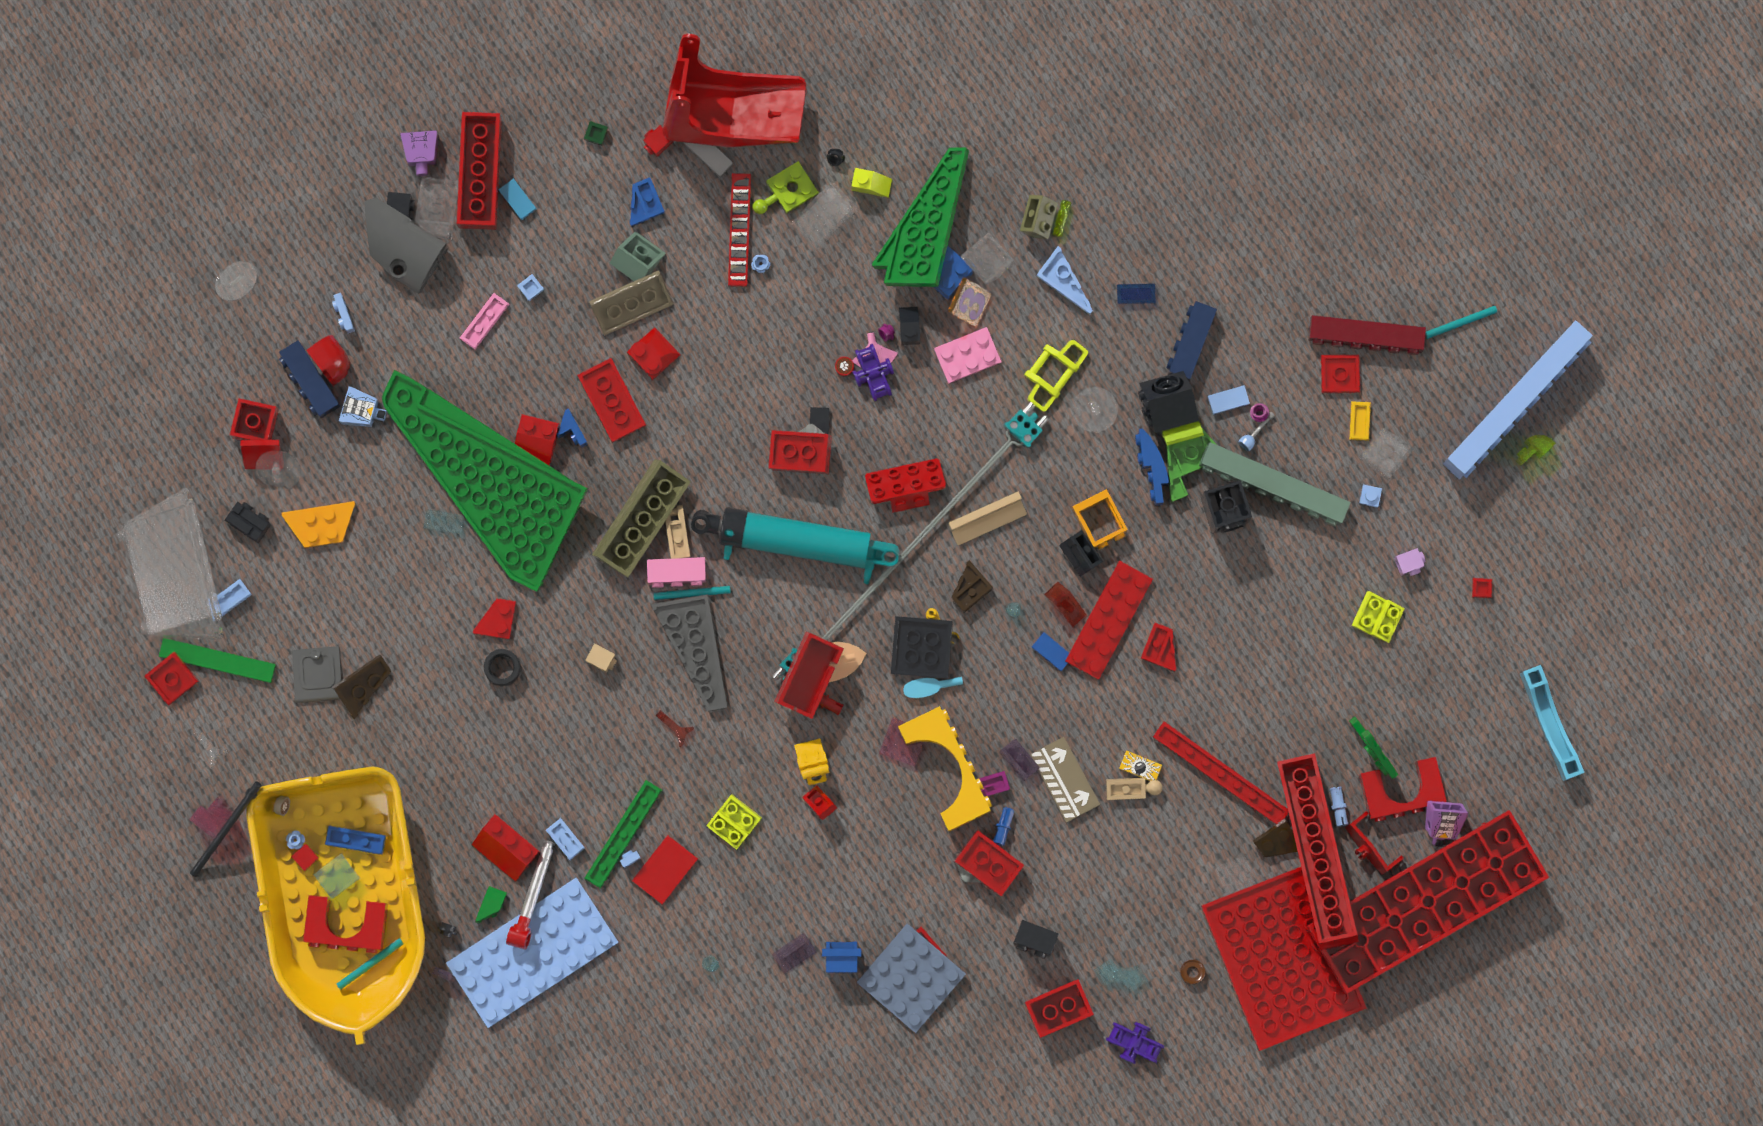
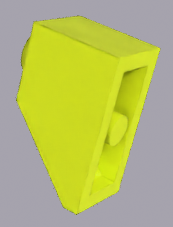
M855 168L851 191L889 198L892 179L874 171Z

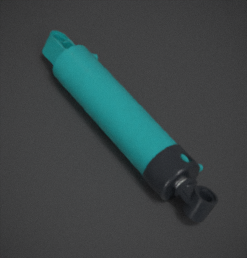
M730 507L725 508L722 520L719 515L699 510L694 514L691 521V528L697 534H718L720 531L719 544L725 545V560L730 559L732 547L863 568L865 569L864 584L870 583L874 564L893 566L899 560L900 550L897 545L870 540L871 533L753 513ZM702 519L706 524L700 525L697 523V520ZM892 552L895 554V557L890 558L886 553Z

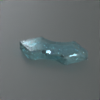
M1109 959L1094 969L1104 986L1110 983H1120L1132 992L1148 982L1138 965L1124 968L1116 965Z

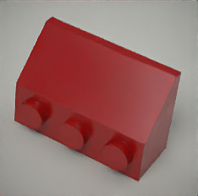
M496 814L487 822L471 844L515 882L541 853Z

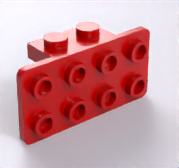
M937 458L875 471L865 475L871 503L877 504L890 501L892 513L930 505L928 492L946 488L940 460Z

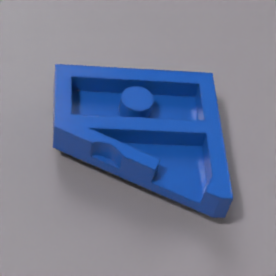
M650 177L632 185L631 227L665 213Z

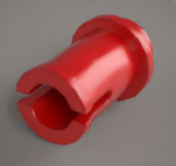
M824 694L819 703L822 709L824 707L837 715L840 714L844 704Z

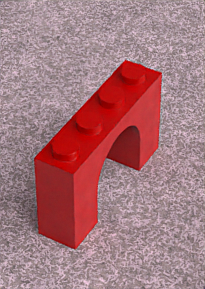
M1436 757L1415 762L1420 789L1416 798L1408 803H1398L1388 797L1384 790L1380 769L1359 774L1369 820L1374 819L1375 822L1386 820V816L1389 815L1398 818L1405 816L1404 812L1412 811V814L1424 812L1423 808L1427 807L1428 801L1447 802Z
M308 895L303 942L308 943V947L319 948L320 944H325L328 949L339 950V946L347 947V951L358 952V948H364L366 953L377 954L378 950H383L388 911L387 903L366 901L364 924L361 930L352 937L340 938L332 932L328 923L331 898Z

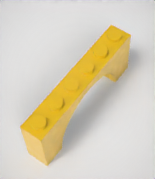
M939 706L898 726L906 745L916 742H932L946 748L957 760L962 773L961 789L954 803L940 813L948 832L990 813L989 807H992L988 796L984 797L981 792L984 788L980 779H975L973 775L975 769L971 761L967 762L964 757L967 753L963 744L958 745L956 738L959 736L954 726L950 728L947 722L950 718L946 709L941 710Z

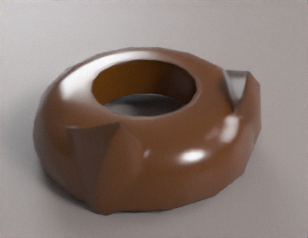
M1188 960L1181 966L1180 974L1186 984H1197L1205 978V968L1198 960ZM1191 967L1198 970V975L1194 978L1189 977L1187 974V970Z

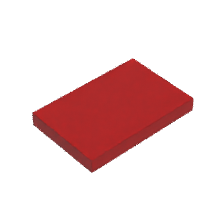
M667 835L632 881L663 905L698 858Z

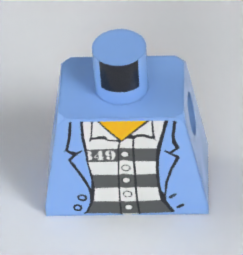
M349 386L339 422L343 425L372 427L374 419L385 421L387 410L377 408L379 401L376 398Z

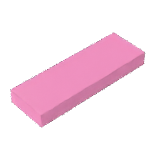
M493 293L461 335L460 339L476 350L507 309L509 303Z

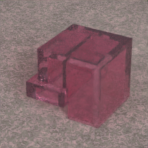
M218 795L208 809L200 805L189 819L213 839L234 812L223 803L225 799L221 795Z

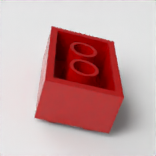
M1079 979L1024 1002L1039 1038L1094 1015Z

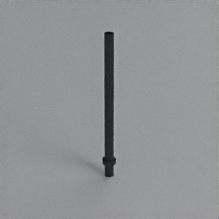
M255 781L252 787L246 790L245 797L190 871L192 876L196 877L251 800L257 797V792L262 786L260 782Z

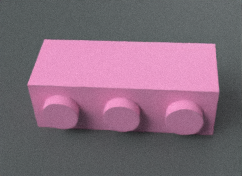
M705 557L647 560L648 585H652V588H663L664 584H671V587H682L683 583H690L691 586H702V583L706 582Z

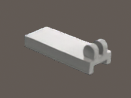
M683 142L719 177L733 165V162L716 146Z

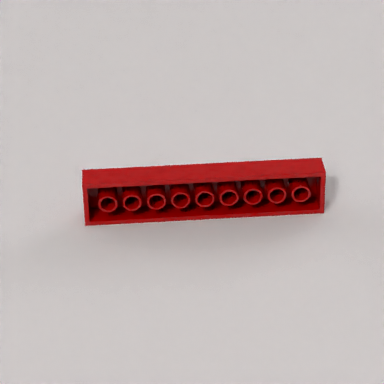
M1315 753L1278 761V769L1320 950L1359 942Z

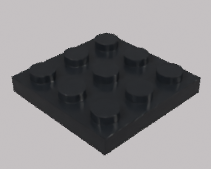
M895 616L891 674L949 679L953 621Z

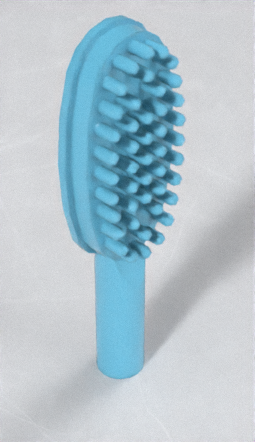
M962 677L941 681L935 678H920L908 682L904 686L903 691L909 698H922L937 693L940 688L962 685L963 680Z

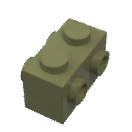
M1029 195L1020 231L1033 238L1048 239L1058 203L1043 195Z

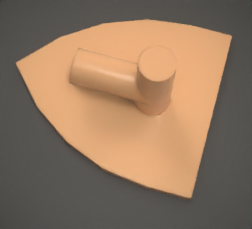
M831 642L844 648L837 664L833 662L829 664L835 667L829 682L840 680L853 673L862 663L867 653L849 643Z

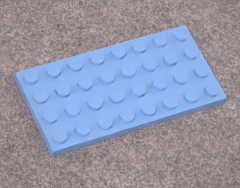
M577 878L536 903L528 927L531 929V939L526 950L506 944L510 927L518 923L520 917L518 915L446 962L487 1028H490L619 943Z

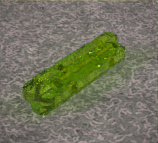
M1061 201V209L1058 212L1055 223L1056 227L1053 230V235L1056 237L1063 236V227L1065 228L1069 214L1068 211L1071 206L1070 201Z

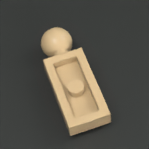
M1145 778L1106 779L1107 800L1146 798V792H1149L1151 795H1158L1162 791V784L1158 780H1152L1145 784Z

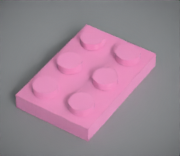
M987 327L934 348L948 384L1001 363Z

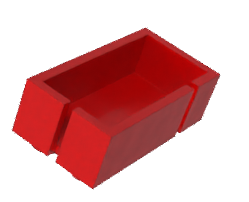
M806 631L774 702L791 710L794 709V711L812 719L835 670V667L829 664L830 662L838 663L844 648Z

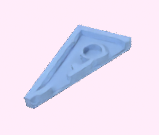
M1058 246L1036 276L1091 315L1093 310L1090 303L1086 299L1061 248Z

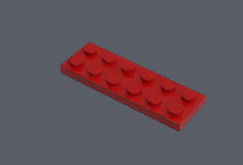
M1119 560L1065 662L1099 680L1153 579Z

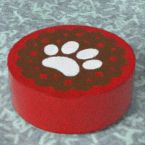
M840 357L835 363V370L840 376H848L854 370V363L849 357Z

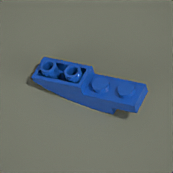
M1142 428L1138 430V434H1135L1136 446H1140L1141 452L1137 453L1138 464H1142L1143 469L1150 468V471H1147L1148 482H1152L1153 490H1150V499L1154 501L1155 506L1163 505L1162 486L1169 484L1167 470L1156 444Z

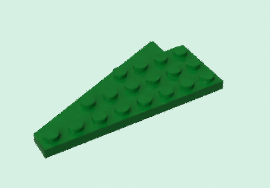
M966 147L949 148L873 261L872 266L874 269H887L884 279L886 286L938 287L969 150Z

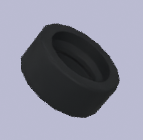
M496 649L486 657L484 673L493 684L508 686L519 677L521 671L520 662L517 656L510 650ZM500 656L508 657L514 667L512 674L505 679L497 678L491 672L492 662Z

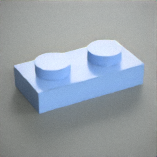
M342 294L333 295L335 301H332L335 312L339 311L341 318L338 321L341 329H345L347 333L354 332L355 330Z

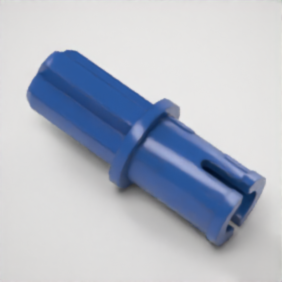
M1008 807L1003 808L999 824H996L997 831L993 842L999 846H1005L1007 834L1011 830L1010 824L1014 810Z

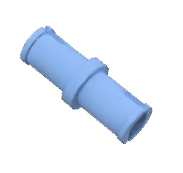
M1342 787L1330 788L1333 803L1331 808L1335 813L1336 826L1349 825L1345 810L1347 805L1344 803Z

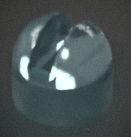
M1009 603L1006 607V613L1014 618L1019 617L1021 603Z
M708 955L702 961V967L708 972H715L719 967V962L714 956Z

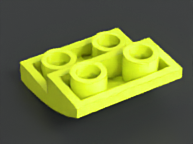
M1367 591L1351 626L1389 643L1405 608Z
M731 794L707 824V827L737 850L762 817Z

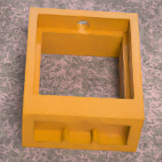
M1107 489L1072 506V510L1083 532L1094 548L1097 547L1100 550L1109 545L1108 541L1112 539L1118 541L1125 537L1124 533L1128 529ZM1105 501L1119 530L1095 541L1081 512Z

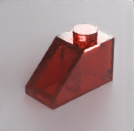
M1059 582L1055 583L1044 593L1051 605L1072 627L1087 615L1071 592Z

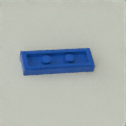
M328 826L325 845L383 855L386 836Z

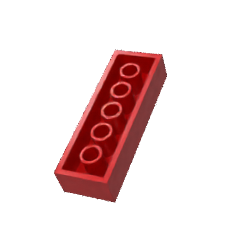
M462 112L457 226L459 229H497L502 123L500 113Z

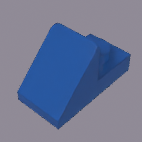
M568 408L563 415L557 435L558 439L573 432L570 436L574 444H579L582 448L588 445Z

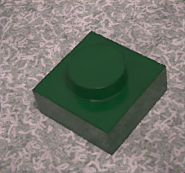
M590 121L584 140L602 146L608 127Z

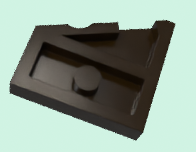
M969 560L951 598L965 613L991 592L993 587Z
M1285 819L1253 840L1264 857L1298 852L1293 829Z

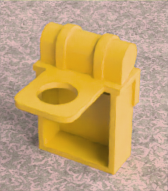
M821 739L794 745L803 780L807 779L808 785L825 782L827 780L826 774L829 773V766ZM822 776L818 780H812V777Z

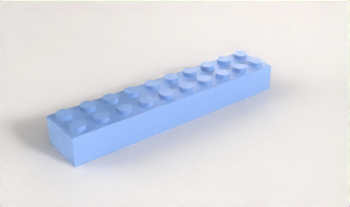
M1575 320L1448 457L1443 465L1458 479H1461L1463 476L1467 478L1476 468L1475 462L1480 464L1489 454L1487 449L1489 448L1492 451L1502 440L1500 435L1502 434L1505 437L1515 426L1512 422L1518 423L1528 412L1525 408H1532L1540 399L1538 394L1544 395L1553 385L1551 380L1553 379L1556 382L1566 371L1563 367L1569 368L1579 357L1576 353L1579 352L1581 354L1592 343L1589 339L1593 335Z

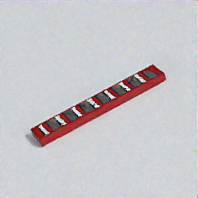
M732 173L728 286L747 287L751 174Z

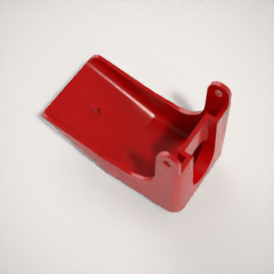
M684 34L682 36L670 79L664 117L663 135L667 140L726 148L799 142L806 96L805 79L800 76L741 73L708 67L698 57L700 38L695 34Z

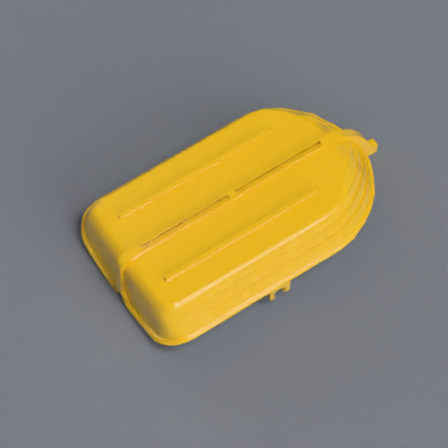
M373 766L262 786L257 792V797L252 799L246 808L259 891L257 892V897L260 901L259 910L263 915L270 964L276 981L286 996L300 1011L313 1021L343 1033L354 1034L356 1045L365 1044V1031L376 1026L401 1004L419 973L425 950V933L401 790L393 774ZM281 795L290 799L289 810L284 816L274 812L275 801ZM328 826L385 835L386 841L383 855L325 845ZM292 831H299L300 834H303L305 837L303 846L307 844L319 857L306 871L291 857L298 850L295 848L290 849L287 846L286 836L292 833ZM308 895L331 898L328 923L332 932L340 938L352 937L361 930L364 924L366 901L387 903L388 911L383 949L399 938L403 941L404 945L340 990L336 983L377 954L366 953L364 948H358V952L347 951V947L339 946V950L328 949L325 944H320L319 948L308 947V943L303 942Z

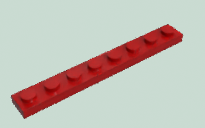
M1163 721L1154 734L1153 738L1275 825L1288 815L1289 812L1285 806L1165 721Z

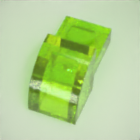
M1545 435L1531 436L1524 442L1528 449L1524 447L1517 453L1519 458L1516 462L1522 466L1533 454L1540 459L1556 443Z

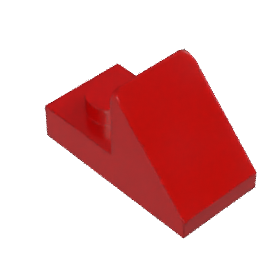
M817 785L802 797L822 820L837 809L835 804Z

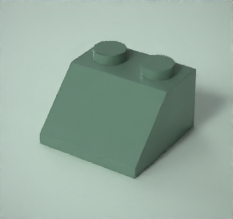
M635 231L617 248L610 264L628 276L632 281H636L651 274L666 253Z

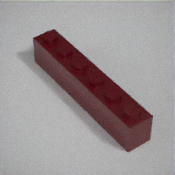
M1312 315L1310 318L1308 341H1312L1314 345L1331 343L1333 347L1350 345L1352 349L1369 347L1371 351L1388 349L1390 353L1407 351L1408 355H1419L1424 350L1426 327Z

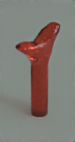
M661 710L656 714V717L675 732L679 747H682L686 734L692 732L694 727L678 726Z

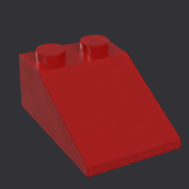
M522 414L515 444L550 466L560 425L556 422Z

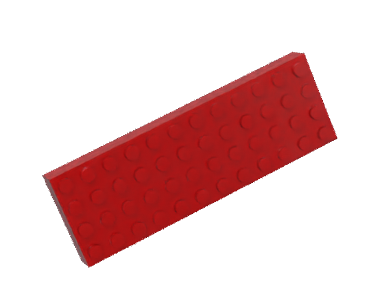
M1508 810L1350 900L1359 942L1320 950L1314 922L1306 927L1343 992L1347 994L1548 879L1549 876L1513 814Z

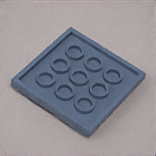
M907 923L857 983L916 1033L966 973Z

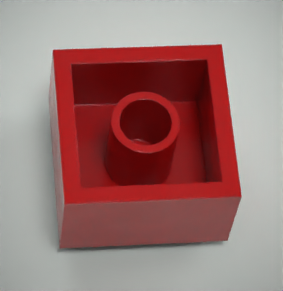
M239 398L230 436L237 440H272L279 412L278 408Z

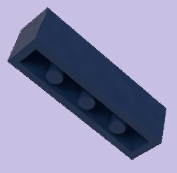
M1195 301L1194 306H1189L1186 316H1189V320L1187 323L1183 322L1180 333L1183 334L1181 341L1176 340L1173 348L1176 354L1174 359L1170 357L1166 367L1169 369V375L1184 371L1188 381H1190L1217 311L1216 308Z
M299 340L279 352L282 356L279 358L284 368L288 367L292 372L289 376L293 383H299L302 388L299 390L304 400L309 399L312 405L309 408L314 416L319 415L320 418H323L340 407Z

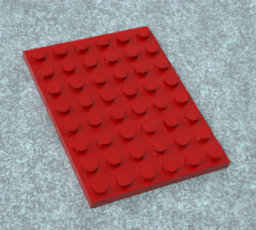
M1301 867L1201 906L1258 1051L1367 1009L1359 988L1347 994L1343 992L1306 927L1314 922Z

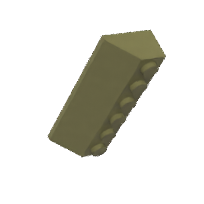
M654 459L592 556L622 575L629 577L691 481L661 460Z

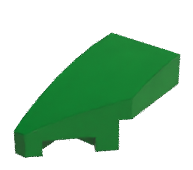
M489 886L475 923H481L482 920L496 917L502 908L507 892Z

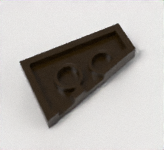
M379 654L332 687L353 719L358 716L361 708L368 703L371 695L376 689L378 690L388 677L391 669Z

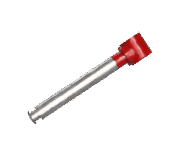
M544 841L545 847L541 849L518 923L509 929L506 944L526 950L530 943L531 929L528 927L553 853L552 847L555 846L551 841Z

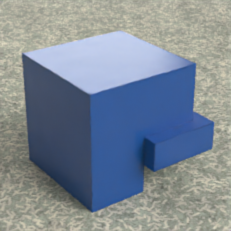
M826 942V949H822V957H826V973H857V957H861V948H857V942Z

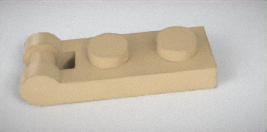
M678 505L677 508H673L665 521L671 559L690 558L683 505ZM678 515L679 520L671 521V516Z

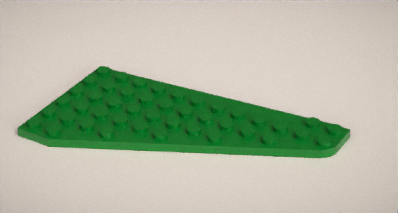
M394 370L382 396L385 409L509 578L539 592L588 488L569 479L413 378Z

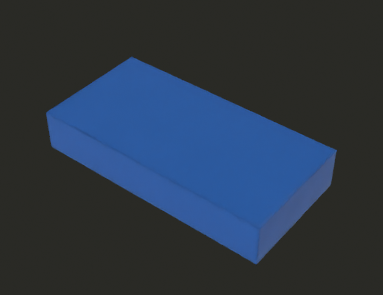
M1043 632L1032 648L1059 671H1062L1068 664L1065 660L1069 652Z

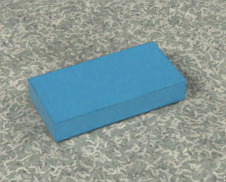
M514 178L498 189L521 221L536 210L534 204Z

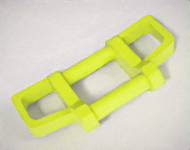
M1070 340L1060 352L1046 344L1038 360L1024 374L1025 377L1036 383L1027 400L1042 412L1046 411L1053 401L1059 397L1061 389L1072 374L1078 371L1079 366L1088 355V350L1075 340ZM1071 345H1074L1082 352L1076 364L1063 355ZM1050 355L1068 367L1054 387L1036 375ZM1039 387L1052 395L1044 407L1034 400V395Z

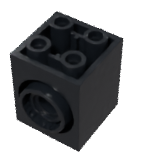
M1184 371L1139 383L1141 390L1138 391V395L1143 403V407H1141L1144 418H1146L1148 427H1152L1155 433L1199 421L1193 389Z
M1241 480L1204 491L1201 496V502L1212 534L1239 529L1249 523L1252 518Z

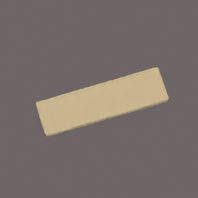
M1019 491L949 522L948 526L957 545H961L1027 515Z

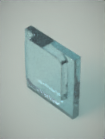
M342 853L313 874L331 899L360 879Z

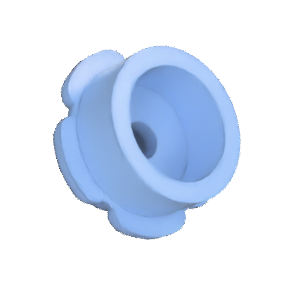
M756 255L751 266L758 273H764L765 270L769 269L770 262L766 255Z
M292 831V833L286 836L287 846L290 849H300L305 842L304 835L300 834L299 831Z

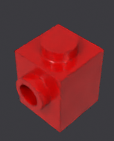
M661 125L655 130H649L644 135L645 139L643 140L645 144L644 149L649 155L654 154L656 157L674 143V141L667 140L664 137Z

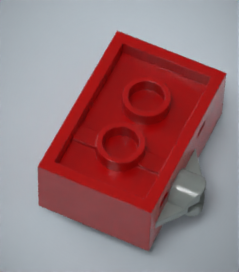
M813 424L807 425L799 432L772 430L768 468L772 471L829 475L832 436L823 433Z
M978 830L975 831L953 861L957 864L962 881L982 883L999 897L1004 894L1024 867V864Z

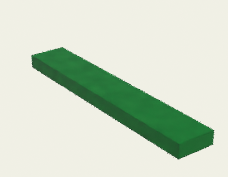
M163 638L159 657L167 658L175 651L184 663L272 683L276 664L166 638Z
M645 780L584 879L600 889L602 888L662 792V789Z

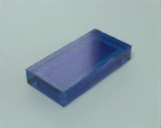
M1117 284V304L1156 303L1155 284Z

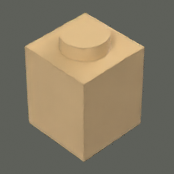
M595 643L585 660L606 673L609 669L612 670L617 662L614 653Z

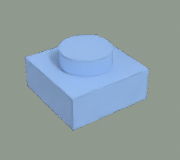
M533 274L517 285L528 301H531L544 291V288Z
M1363 484L1359 504L1378 508L1382 488Z
M630 850L622 855L623 859L620 862L626 868L640 860L641 857L637 851L632 852Z

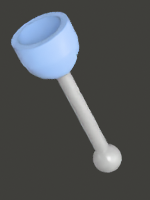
M1269 412V417L1260 424L1252 435L1242 436L1238 441L1239 445L1249 452L1255 444L1254 437L1269 420L1274 418V413Z

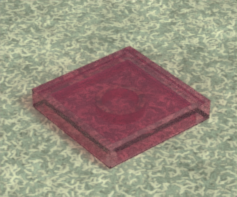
M892 717L879 754L915 767L924 742L906 745L898 726L906 722Z

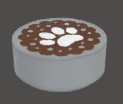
M282 795L279 796L274 804L275 814L284 816L289 810L290 799Z

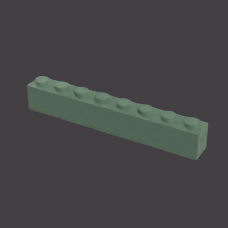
M1211 442L1207 444L1199 466L1203 467L1202 470L1207 473L1213 474L1215 472L1220 474V478L1226 481L1234 480L1237 482L1241 480L1243 488H1253L1255 493L1261 496H1266L1267 494L1273 497L1272 500L1277 503H1288L1290 508L1296 511H1301L1302 509L1308 512V516L1315 519L1321 517L1326 520L1325 523L1331 526L1343 523L1351 503Z

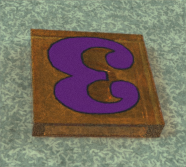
M963 277L948 312L969 326L977 328L992 294L968 278Z

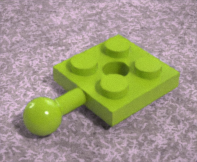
M798 161L766 180L773 195L765 200H756L753 203V210L757 214H764L768 206L778 201L787 214L818 195L819 192ZM795 183L798 189L795 192H790L787 189V185Z

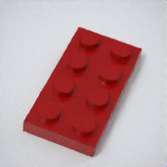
M612 358L577 375L612 443L646 426Z

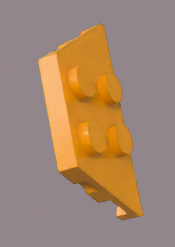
M355 501L282 512L281 514L304 548L342 543L353 509L355 508Z

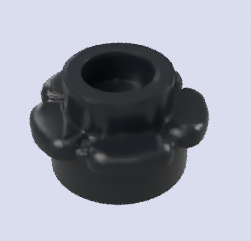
M832 148L828 151L827 161L830 165L839 166L844 162L845 155H843L842 150Z

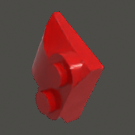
M655 327L642 339L634 343L627 351V354L652 380L681 355Z

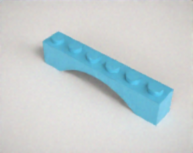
M1541 665L1520 673V677L1562 780L1565 781L1583 774L1584 770L1578 755L1570 743L1556 711Z

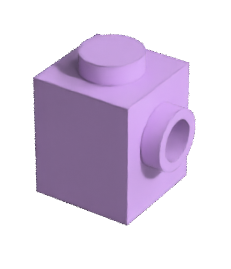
M1418 548L1394 558L1401 576L1408 573L1410 576L1421 573L1420 569L1424 567L1426 562L1423 553L1419 552Z

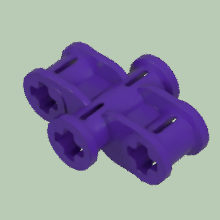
M870 344L865 349L855 350L862 369L858 372L852 371L857 386L861 387V384L867 382L874 402L883 396H891L892 392L885 378L887 374H894L889 358L880 363L873 344Z
M1113 1022L1112 1025L1114 1027L1110 1036L1106 1037V1041L1125 1049L1123 1054H1120V1058L1135 1064L1136 1056L1139 1055L1157 1064V1057L1165 1046L1146 1038V1034L1150 1032L1151 1028L1135 1022V1028L1131 1031Z

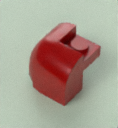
M333 335L324 337L306 350L332 386H335L348 374L350 368L349 358Z

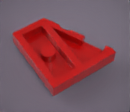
M497 598L477 624L473 634L510 640L516 601Z
M1154 622L1140 659L1175 672L1173 629Z

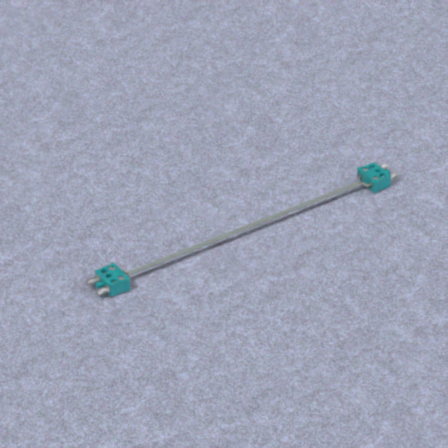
M1030 402L1023 411L1020 409L1008 422L1004 423L1003 426L1007 430L1006 436L1008 441L899 556L898 562L893 566H889L822 638L828 640L1012 444L1016 446L1023 445L1026 448L1030 447L1033 440L1043 431L1041 428L1049 420L1046 418L1047 416H1043L1035 423L1034 421L1039 416L1036 413H1033L1030 417L1028 416L1035 407ZM1018 416L1021 417V422L1017 420ZM1024 423H1028V428L1024 427ZM1031 429L1035 430V435L1031 433ZM1009 432H1010L1020 443H1017V442H1015V441H1012V442H1011V437H1010V435H1009ZM792 648L789 655L779 664L780 668L772 676L775 680H778L785 672H788L790 667L786 666V661L792 663L797 652L796 648Z

